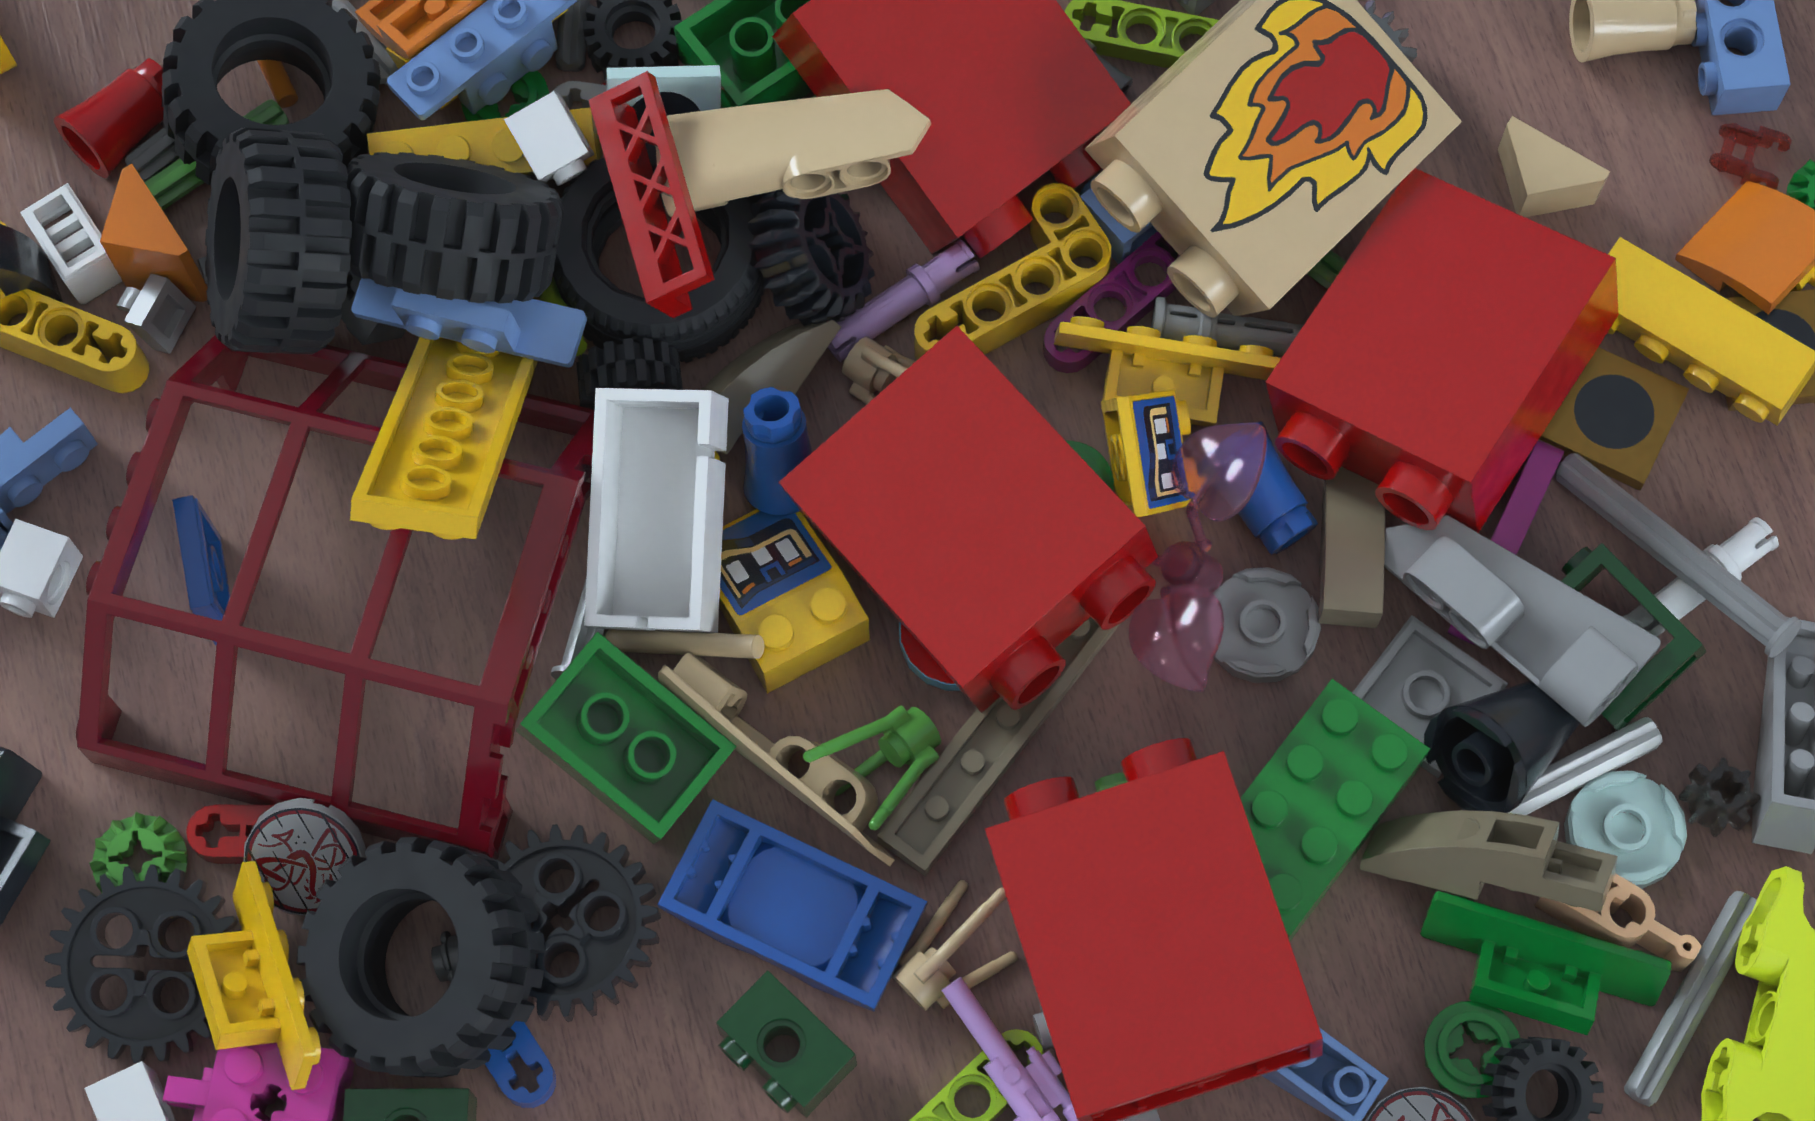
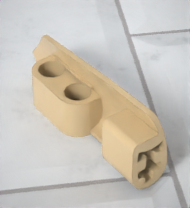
M889 89L667 115L694 211L723 206L730 200L783 189L787 196L792 198L812 199L878 184L887 179L891 173L889 159L913 154L932 124L929 118ZM656 147V160L658 165L661 156L658 147ZM667 180L664 186H667V187L670 188L669 183H668V180ZM661 193L668 215L672 217L676 209L672 197Z
M686 653L674 670L666 665L658 672L659 683L737 746L734 749L889 867L892 865L895 859L881 845L863 832L874 816L878 805L875 787L865 777L837 756L831 754L810 762L807 773L802 778H796L788 771V762L791 756L796 751L801 749L808 751L820 744L800 736H787L776 743L772 742L738 716L747 700V692L701 657ZM850 783L857 794L856 803L852 810L840 815L834 806V796L841 786Z

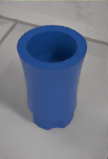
M774 387L760 389L751 395L750 403L743 409L742 430L746 463L743 484L744 494L748 502L759 511L772 515L793 514L800 510L778 482L813 452L808 436L806 417L801 409L799 399L793 392L780 391Z
M1263 421L1253 423L1236 432L1213 448L1198 462L1197 469L1220 491L1242 518L1256 539L1261 538L1271 555L1274 553L1278 554L1294 545L1318 525L1317 520L1306 507L1308 501L1293 481L1279 457Z

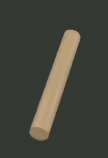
M609 629L605 635V638L620 651L674 655L691 653L695 656L759 659L763 655L765 647L762 636L751 634Z

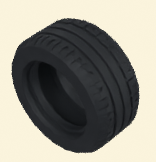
M646 142L645 146L654 173L657 167L656 146ZM604 154L600 156L601 159H595L590 162L586 171L569 182L570 186L564 189L563 197L560 198L564 210L553 272L557 288L566 305L570 308L584 311L587 317L583 336L587 340L593 341V344L601 349H604L603 343L614 341L616 345L623 344V339L633 338L634 343H640L643 338L653 339V345L663 341L668 343V348L674 346L679 354L680 362L684 361L685 363L693 361L692 358L695 357L698 359L706 357L705 354H712L718 350L719 346L723 347L730 343L729 340L731 338L735 339L740 333L739 329H744L749 324L748 320L753 318L756 312L755 308L759 307L762 301L761 296L764 295L765 288L762 287L764 277L760 269L754 267L758 263L756 254L748 245L754 240V235L748 229L747 223L754 218L751 205L757 202L755 195L730 200L723 206L695 211L696 217L716 234L721 244V250L712 267L715 280L689 291L688 294L693 309L680 316L671 318L647 304L645 298L620 290L601 273L599 257L609 236L623 224ZM660 193V197H661V201H662V204H663V208H664V210H666V209H665V206H664L663 199H662V195H661V193Z

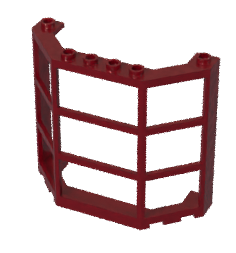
M214 335L166 381L161 398H155L151 402L146 416V430L148 434L141 452H135L132 455L127 467L126 483L128 489L121 506L114 507L107 522L106 538L108 544L101 561L94 562L87 577L86 593L88 599L80 710L76 727L78 749L94 764L253 805H275L279 802L296 798L313 799L315 804H322L327 808L332 805L345 812L362 833L397 842L401 837L437 840L468 848L470 851L482 853L498 860L513 813L506 798L508 776L501 774L504 755L500 754V746L510 748L513 744L518 714L583 507L591 494V483L586 481L588 478L591 481L595 410L526 394L517 422L574 435V437L551 469L507 458L503 460L498 477L541 487L542 491L480 685L477 686L371 659L413 532L410 529L399 528L390 532L350 653L243 627L310 431L374 446L381 430L380 427L323 414V412L352 381L397 392L408 364L330 345L312 355L232 351ZM248 356L328 375L299 407L236 392ZM217 381L220 388L211 385ZM194 402L289 425L222 621L123 596L190 407ZM115 616L217 642L206 764L112 740L122 710L108 695L113 621ZM238 647L345 674L332 796L227 770ZM366 680L474 707L458 829L352 802Z

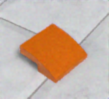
M370 0L356 10L355 13L359 21L382 44L406 59H411L487 0Z
M1746 181L1676 254L1675 260L1720 292L1728 285L1769 314L1815 266V210L1775 189Z

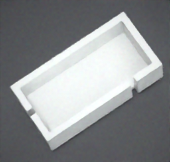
M596 388L584 626L617 630L718 633L726 463L715 459V451H726L729 398L711 390Z

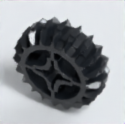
M783 189L759 194V200L751 205L754 218L747 223L748 229L754 235V240L748 245L756 254L758 263L754 267L760 269L764 277L762 287L768 288L773 292V303L775 306H784L790 320L799 319L803 326L834 320L837 323L845 320V317L854 314L856 310L863 308L865 297L872 294L869 280L875 276V273L869 264V258L874 254L867 247L865 237L868 232L862 230L859 223L860 212H853L850 207V197L848 194L836 193L812 199L789 197L783 192Z

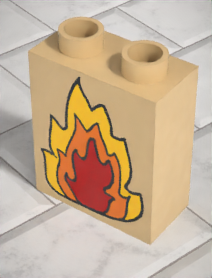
M1240 0L1102 131L1085 150L1103 169L1090 184L1094 195L1101 205L1115 220L1132 232H1140L1150 222L1180 255L1167 268L1168 276L1174 286L1196 309L1209 317L1215 318L1225 308L1234 316L1270 310L1462 121L1357 0Z

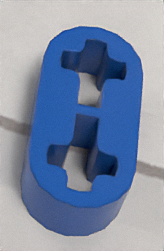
M515 1021L511 1027L516 1033V1038L511 1042L513 1045L504 1051L488 1049L491 1057L485 1065L502 1092L513 1104L522 1108H535L544 1104L552 1096L556 1087V1074L552 1064L526 1024ZM518 1056H521L530 1070H535L539 1067L543 1069V1072L536 1077L540 1087L532 1093H529L525 1087H519L516 1090L512 1088V1085L519 1078L510 1061Z

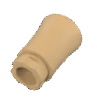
M1571 0L1569 30L1574 55L1579 62L1583 63L1612 55L1669 50L1672 46L1692 44L1697 30L1695 0Z

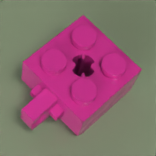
M277 1042L217 1050L214 1067L204 1068L202 1080L168 1076L162 1100L167 1102L169 1106L195 1110L192 1121H343L345 1089H350L355 1064L349 1057H342L334 1049L320 1047L319 1063L312 1066L306 1088L291 1090ZM279 1097L287 1104L284 1111H274L270 1119L264 1114L267 1105L275 1104Z

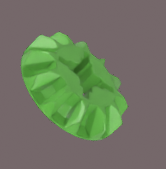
M135 812L132 817L121 821L112 820L110 828L103 836L95 839L93 860L89 862L98 889L102 892L100 876L103 874L109 875L118 886L123 884L124 867L129 865L120 864L118 861H122L123 857L133 855L137 839L141 842L142 848L147 854H155L157 856L152 861L143 863L142 872L139 873L140 881L145 880L150 864L160 866L164 883L167 882L170 874L175 869L186 872L188 853L184 839L179 831L161 816L155 817Z

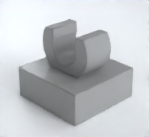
M155 274L149 275L142 290L127 287L116 305L120 310L129 312L124 322L152 349L168 354L173 350L196 309V306L168 278Z

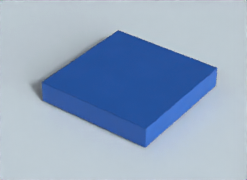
M190 495L172 499L190 610L193 614L222 621L230 598V590L221 536L197 498Z

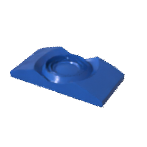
M712 799L657 905L658 908L722 944L754 955L779 967L813 988L874 1012L928 905V901Z

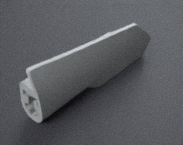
M1443 516L1434 530H1423L1409 524L1386 528L1384 567L1474 644L1484 649L1491 646L1584 727L1591 724L1611 704L1660 648L1661 640L1657 636L1576 591L1450 516Z

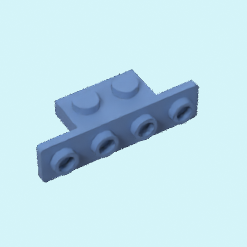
M487 0L387 78L389 89L419 120H426L456 95H458L459 101L474 115L485 105H493L500 101L508 93L513 83L527 72L539 70L550 60L553 52L558 49L552 20L578 0Z
M361 278L351 307V311L357 318L403 328L421 338L438 340L441 337L461 342L466 347L483 353L499 351L566 368L571 367L574 363L587 322V317L582 310L537 299L524 302L513 300L512 303H497L495 301L475 303L461 299L447 300L427 294L417 295L404 292L403 289L396 287H385L376 284L374 280L369 278Z

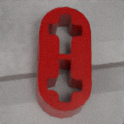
M215 804L204 806L196 811L188 822L186 829L187 841L197 855L207 862L215 864H242L244 860V846L259 816L274 805ZM216 821H221V824L229 832H240L239 836L219 838L218 847L212 848L206 838L202 837L203 832L212 831Z

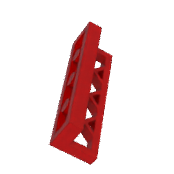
M646 71L588 101L645 301L671 318H675L693 309L688 294L689 291L715 279L657 81L654 75ZM643 94L646 109L638 122L635 109L626 102ZM652 129L655 137L650 135ZM646 142L658 147L661 158L654 173L645 146ZM667 180H668V183H669L670 188L667 187V186H664ZM660 193L670 196L674 200L676 209L669 224ZM681 231H683L685 239L679 237ZM675 244L688 249L693 270L682 273Z

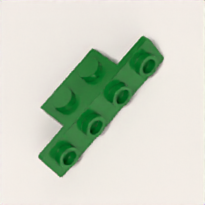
M1441 891L1434 893L1420 932L1423 938L1477 954L1469 1000L1587 1036L1595 1020L1599 991L1643 1005L1655 1006L1671 973L1672 963L1669 960Z

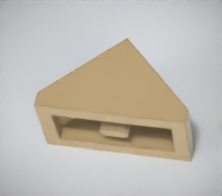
M1514 116L1507 123L1498 147L1515 211L1523 217L1594 205L1610 173L1607 169Z

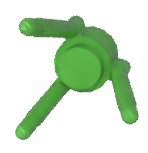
M900 705L887 716L824 742L803 754L805 762H813L883 732L884 736L878 740L880 750L854 770L863 777H866L886 761H889L898 768L905 764L910 765V767L869 821L868 826L871 830L880 828L922 772L939 759L938 753L934 750L941 744L939 731L932 720L917 707H911L906 711ZM848 783L841 786L835 796L842 794L852 785Z

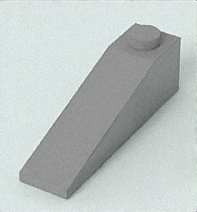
M1801 620L1800 630L1792 642L1780 654L1773 658L1768 656L1753 788L1752 843L1812 854L1815 849V622Z

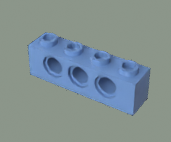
M1695 0L1697 30L1691 45L1699 47L1701 63L1698 67V87L1702 96H1708L1711 115L1777 110L1791 83L1774 0H1728L1734 7L1726 6L1719 0ZM1727 47L1736 48L1745 56L1733 54Z

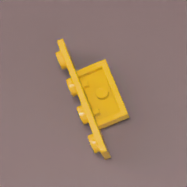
M1083 316L1072 317L1070 323L1060 322L1054 339V344L1058 346L1109 354L1102 401L1175 390L1177 401L1186 400L1190 424L1212 428L1217 423L1224 373L1267 380L1281 360V358L1273 357L1274 351L1264 346L1242 345L1239 351L1219 348L1215 339L1204 336L1188 335L1183 337V341L1160 338L1161 332L1159 330L1145 326L1127 327V332L1105 329L1103 321Z
M255 861L242 862L233 892V903L242 931L191 936L187 954L215 1049L277 1042L291 1090L305 1089L312 1066L317 1065L320 1060L319 1035L314 1027H308L304 1016V989L302 982L299 981L300 979L298 977L292 978L290 972L287 935L283 929L277 930L273 918L274 898L272 888L268 882H262Z

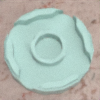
M1609 771L1588 781L1571 801L1564 822L1566 843L1618 856L1615 873L1643 889L1662 880L1679 861L1687 839L1685 814L1674 794L1664 785H1658L1653 780L1647 779V775L1635 771Z

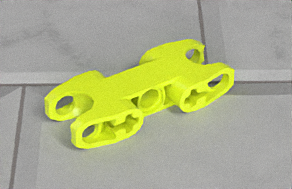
M1787 866L1771 871L1751 914L1743 924L1736 951L1735 968L1739 974L1757 980L1759 983L1744 1044L1726 1038L1720 1042L1711 1056L1701 1093V1121H1753L1755 1118L1760 1121H1815V929L1810 926L1804 915L1803 895L1805 884L1802 880V872Z

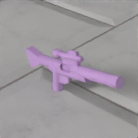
M962 977L957 978L941 990L990 1060L983 1068L1017 1115L1013 1121H1061L1053 1110L1059 1104L1063 1108L1062 1113L1067 1121H1078L1070 1095L1057 1077L1062 1072L1061 1067L1049 1050L1041 1054L1039 1050L1036 1051L1034 1046L1029 1048L1026 1052L1031 1063L1024 1067Z

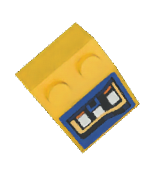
M1175 390L1101 401L1115 494L1137 517L1192 505L1191 493L1198 492L1200 486L1195 458H1185L1182 435L1191 434L1186 400L1177 401Z
M756 509L723 526L719 608L734 634L762 636L765 645L763 655L759 659L748 658L767 694L870 641L869 618L841 569L801 511L788 515H772Z

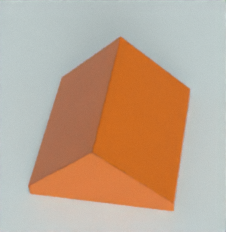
M133 164L126 166L121 171L100 239V243L126 288L133 287L142 290L149 275L155 274L168 278L189 300L205 302L207 300L206 291L208 287L189 250Z

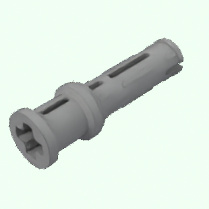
M1156 297L1151 328L1161 332L1160 338L1183 341V337L1188 335L1204 336L1215 339L1219 348L1239 350L1242 345H1258L1272 349L1274 351L1273 356L1280 357L1285 354L1303 325L1283 321L1241 317L1219 313L1215 318L1203 314L1195 307L1167 304L1165 297Z

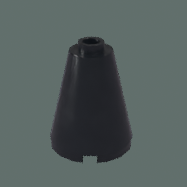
M1527 681L1442 710L1430 720L1424 733V744L1430 748L1426 759L1428 765L1436 760L1444 776L1437 783L1443 792L1462 809L1508 813L1519 806L1579 726L1580 722L1532 681Z

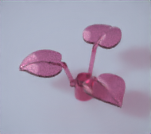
M1258 423L1215 425L1199 430L1188 437L1181 445L1173 461L1171 477L1174 489L1181 496L1191 499L1186 507V514L1195 541L1177 542L1169 546L1163 555H1158V558L1151 563L1161 569L1163 577L1171 585L1161 588V599L1147 600L1135 609L1129 625V642L1134 655L1147 670L1163 681L1195 692L1205 691L1209 670L1221 643L1224 630L1223 609L1220 601L1213 594L1221 585L1223 569L1220 562L1207 553L1212 547V542L1205 536L1199 518V509L1209 519L1222 522L1235 516L1249 502L1259 482L1266 456V429Z

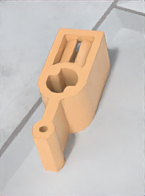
M1616 873L1601 912L1582 907H1573L1543 897H1539L1535 904V907L1579 933L1627 948L1637 943L1658 957L1669 960L1672 963V971L1682 972L1695 960L1702 947L1695 937L1686 934L1681 936L1655 921V906L1650 896L1640 887ZM1619 908L1626 910L1633 919V922L1628 923L1625 928L1617 925L1610 915L1614 914Z

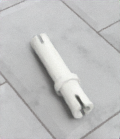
M1755 517L1722 544H1711L1703 552L1741 581V573L1768 552L1775 550L1779 546L1777 536H1771L1769 539L1765 538L1773 530L1765 521ZM1679 577L1654 594L1678 620L1706 600ZM1641 605L1629 614L1622 616L1655 636H1659L1665 631Z

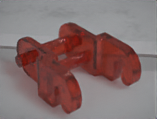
M1736 123L1721 125L1719 135L1724 138L1720 153L1710 156L1709 163L1719 172H1727L1742 177L1740 181L1742 185L1746 181L1758 184L1765 182L1767 187L1776 190L1779 185V178L1773 173L1755 168L1752 159L1758 146L1768 149L1773 145V142L1779 143L1777 149L1786 152L1790 149L1792 139L1783 132L1760 126L1757 132L1739 126ZM1736 143L1747 147L1744 159L1732 156Z

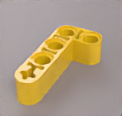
M1051 183L1043 186L1034 195L1031 215L1034 219L1030 223V234L1038 250L931 307L919 316L914 330L916 361L955 326H958L986 355L1064 312L1109 273L1111 244L1079 194L1072 187L1063 183ZM1051 212H1058L1065 215L1068 220L1059 224L1046 221L1043 216ZM1080 256H1088L1093 258L1098 264L1091 268H1081L1075 265L1072 260ZM1032 282H1040L1047 285L1050 290L1047 293L1035 295L1027 292L1023 287ZM987 308L998 311L1002 316L994 321H983L975 314L979 310ZM937 337L938 340H933L930 342V339Z
M0 288L1 348L112 392H132L141 387L146 381L150 370L149 361L131 331L125 327L29 289L5 296ZM27 313L22 322L7 326L10 319L15 315ZM77 333L76 338L71 343L57 346L58 341L66 334ZM105 357H108V358L111 359L109 363L107 362V360L105 359Z

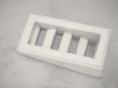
M68 183L20 212L58 274L80 304H87L122 282L121 277L100 243L101 232ZM72 209L73 213L47 230L44 229V226Z

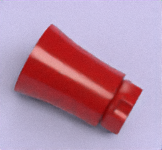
M151 58L146 59L134 69H126L111 83L88 99L54 117V124L69 148L86 166L102 178H108L122 159L153 128L163 121V67Z

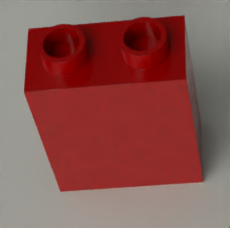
M810 0L793 12L772 36L816 97L889 89L930 119L932 124L913 154L889 159L891 173L880 184L931 254L963 236L980 259L1008 240L1034 219L1016 194L1048 170L1057 183H1063L1074 189L1102 169L1085 148L1105 127L1131 105L1130 101L1056 0Z
M1414 168L1399 183L1265 382L1279 434L1275 439L1278 451L1294 466L1319 479L1332 480L1340 468L1344 467L1378 484L1375 490L1378 501L1390 513L1411 526L1423 530H1434L1443 516H1450L1479 533L1619 316L1616 258Z
M955 326L778 482L803 515L981 713L1000 697L1012 710L1023 708L1037 699L1057 680L1066 666V660L1055 649L1090 617L1102 630H1109L1119 625L1147 600L1156 586V580L1145 570L1146 567L1158 558L1146 526L958 326Z
M1188 738L1162 741L1131 753L1121 761L1127 782L1090 795L1080 797L1074 778L1069 776L1050 778L1022 787L1004 799L1010 821L985 828L1078 1121H1122L1322 1056L1323 1037L1225 753L1222 751L1197 759L1192 742Z

